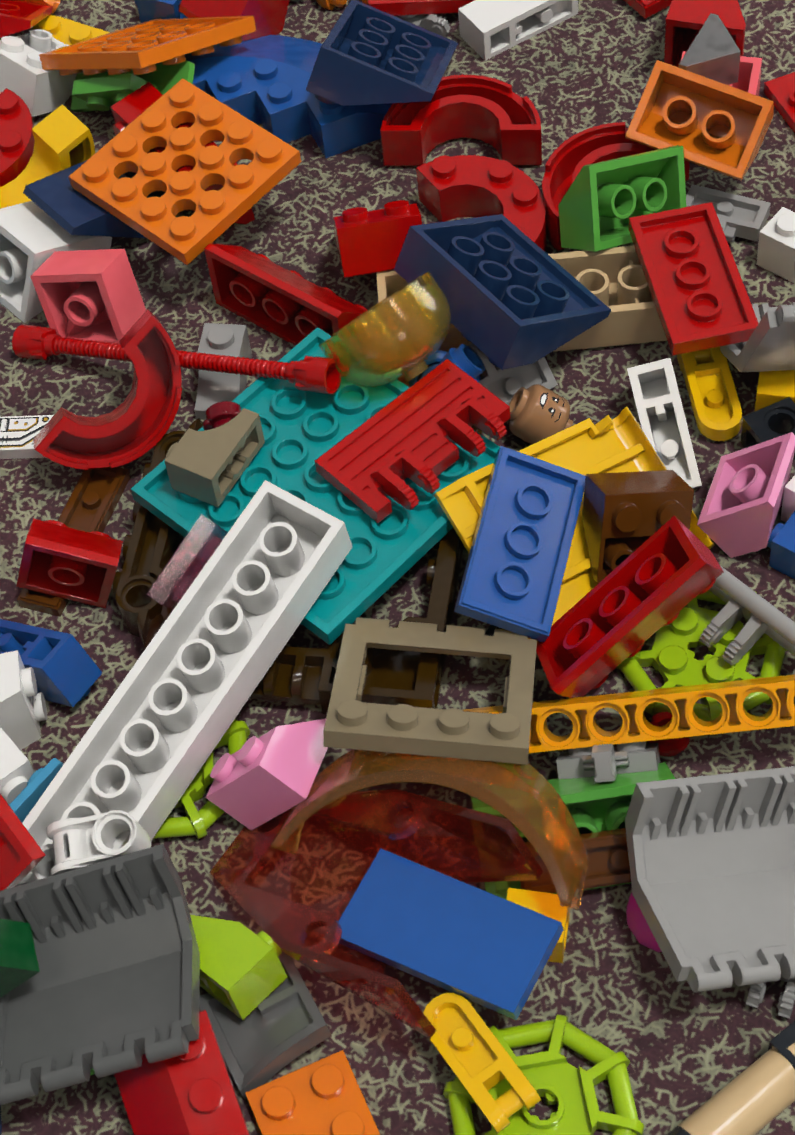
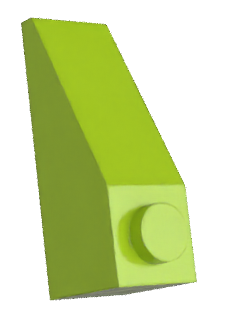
M190 915L200 952V987L244 1020L287 978L278 958L282 954L280 947L264 931H260L256 935L240 922Z

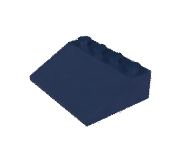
M351 0L319 50L306 91L313 93L323 103L331 105L337 103L342 106L428 102L432 100L458 43L360 1Z
M502 214L410 226L394 268L408 282V286L411 289L420 293L434 306V310L438 314L449 320L466 340L478 347L488 357V360L501 370L535 363L606 319L611 312L608 306Z

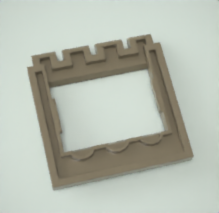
M357 617L355 624H345L324 726L323 747L528 765L537 640L528 639V636L504 629H495L494 636L485 635V628L447 625L446 632L437 631L438 624L399 621L398 628L390 627V620ZM379 648L511 660L509 665L510 676L506 677L503 713L493 714L463 711L455 708L435 709L413 707L407 704L389 705L361 702L367 674V665H365L367 649Z

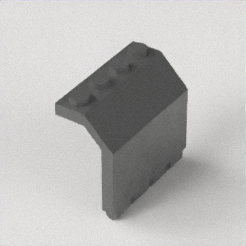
M164 844L0 891V918L30 923L40 968L38 974L0 998V1105L38 1095L39 1083L42 1084L45 1092H51L90 1080L92 1068L97 1078L141 1067L143 1054H146L150 1064L188 1054L189 1041L199 1039L200 952L183 883Z

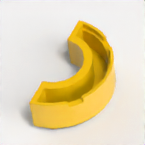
M63 104L31 129L35 140L33 155L26 168L16 179L0 187V208L32 201L23 193L26 185L86 161L95 154L94 141L89 128Z

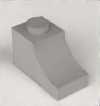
M204 323L197 353L252 359L246 325ZM198 370V389L194 408L196 419L206 420V410L215 403L233 401L245 390L248 375Z

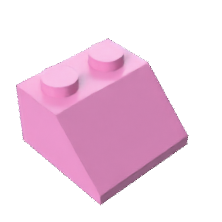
M792 432L721 456L697 525L730 558L750 552H757L767 547L779 508L783 502L784 487L790 478L795 453V435Z
M326 718L277 726L259 738L252 736L240 750L232 755L225 753L212 768L210 777L214 780L206 798L251 831L307 799L328 747H323Z

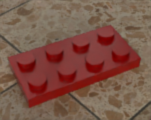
M709 202L629 218V232L672 355L748 341L759 323L713 203Z

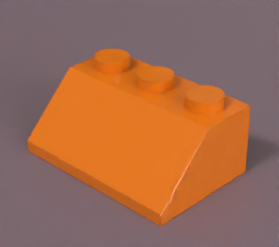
M657 60L625 138L656 150L681 145L684 148V160L742 181L759 152L774 116V101Z

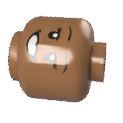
M534 384L527 389L521 387L508 404L511 417L508 423L510 432L530 445L573 426V421L569 419V402L542 385Z

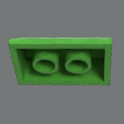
M676 145L584 165L558 205L561 247L596 252L633 243L629 232V218L686 207L683 146Z

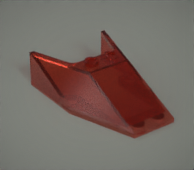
M399 789L308 795L307 799L252 831L245 826L210 871L215 880L261 929L274 940L286 955L430 1039L436 1032V1029L398 979L384 975L387 964L339 943L342 929L338 921L380 848L464 883L538 880L543 873L542 868L509 819Z

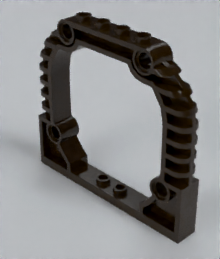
M198 418L188 428L198 431L203 427V422ZM473 425V426L471 427V428H473L475 431H477L478 433H480V434L483 433V432H482L479 428H477L475 425ZM172 431L162 437L155 446L151 463H146L144 466L142 479L166 458L171 445L179 442L186 431ZM135 501L133 506L134 527L132 535L127 534L124 539V564L122 572L117 571L115 573L113 596L116 598L127 631L132 635L140 637L146 649L179 602L175 584L171 578V572L181 534ZM454 528L433 546L434 549H438L437 559H429L427 586L432 587L427 618L407 617L403 621L438 624L437 631L446 632L447 625H451L464 544ZM344 633L330 645L328 644L327 648L323 649L284 646L247 701L250 699H261L268 703L283 701L293 702L294 705L300 706L315 704L321 705L322 713L327 714ZM368 648L365 659L367 674L361 702L389 705L407 704L413 707L438 709L446 654Z

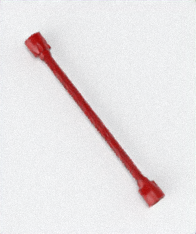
M22 324L15 329L12 337L13 351L20 358L46 360L51 355L70 354L131 362V359L119 343L62 338L61 335L56 334L57 332L53 328ZM176 350L181 364L180 368L288 380L290 383H296L295 387L298 390L323 394H334L341 383V365L334 358L305 356L304 360L288 363Z

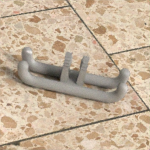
M721 566L724 572L716 578L714 585L709 591L724 601L726 605L704 629L700 641L707 647H712L744 617L748 622L735 637L734 641L727 646L722 659L732 666L733 664L735 665L764 633L795 656V622Z

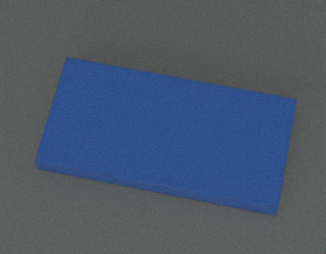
M500 446L495 456L454 612L523 636H528V638L543 643L547 640L583 498L585 475Z
M380 848L331 935L337 943L517 1020L564 930L562 923Z

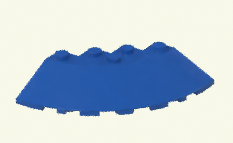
M268 35L231 46L222 47L220 44L214 45L215 51L209 54L192 56L191 53L185 54L186 61L195 64L193 85L256 124L261 123L265 130L286 143L311 134L325 158L381 139L380 130L384 116L393 104L342 106L337 103L331 105L319 101L313 93L306 91V87L322 43L307 39Z

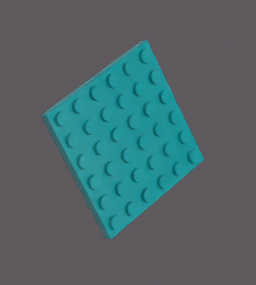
M317 327L278 362L290 363L291 361L304 360L305 356L337 359L342 370L341 383L338 390L334 394L315 393L298 390L295 387L296 383H290L288 380L259 377L231 401L239 404L241 410L245 408L259 414L265 443L219 507L172 489L165 459L131 488V492L136 502L210 557L265 480L343 521L353 547L301 622L303 626L330 645L344 632L345 624H352L357 617H360L453 528L434 496L436 492L458 479L494 463L500 446L478 433L484 443H486L485 446L487 448H485L486 451L476 457L453 441L452 443L459 449V459L437 476L440 480V487L430 494V492L427 493V491H424L422 487L420 488L407 477L404 481L416 492L419 504L409 511L386 494L385 496L391 500L392 513L377 523L317 473L315 460L410 387Z

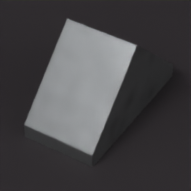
M710 13L679 63V68L730 85L738 82L740 50L718 15Z

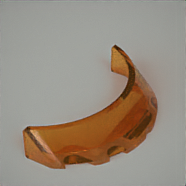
M355 749L339 757L315 778L307 799L292 807L271 844L272 849L296 855L304 822L320 809L333 808L339 805L346 798L347 794L364 788L388 783L418 782L440 785L466 793L488 804L504 815L526 836L542 858L556 887L560 905L565 908L579 911L589 861L583 838L580 836L570 811L555 788L529 763L526 765Z

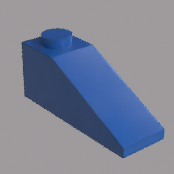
M0 619V653L18 650L24 667L33 668L37 683V693L42 692L45 700L74 707L77 702L83 700L89 694L91 686L100 677L102 671L72 634Z

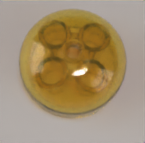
M427 271L406 284L401 290L399 289L332 334L331 338L326 339L318 346L326 358L334 359V367L342 378L352 384L362 387H378L386 385L401 376L408 382L429 368L425 360L433 355L446 340L451 325L450 306L445 294L431 273Z

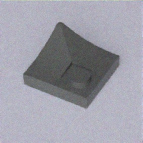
M288 950L278 957L287 978L244 1020L208 992L199 998V1008L201 1011L206 1010L222 1056L244 1100L247 1099L245 1092L265 1084L297 1057L332 1037Z

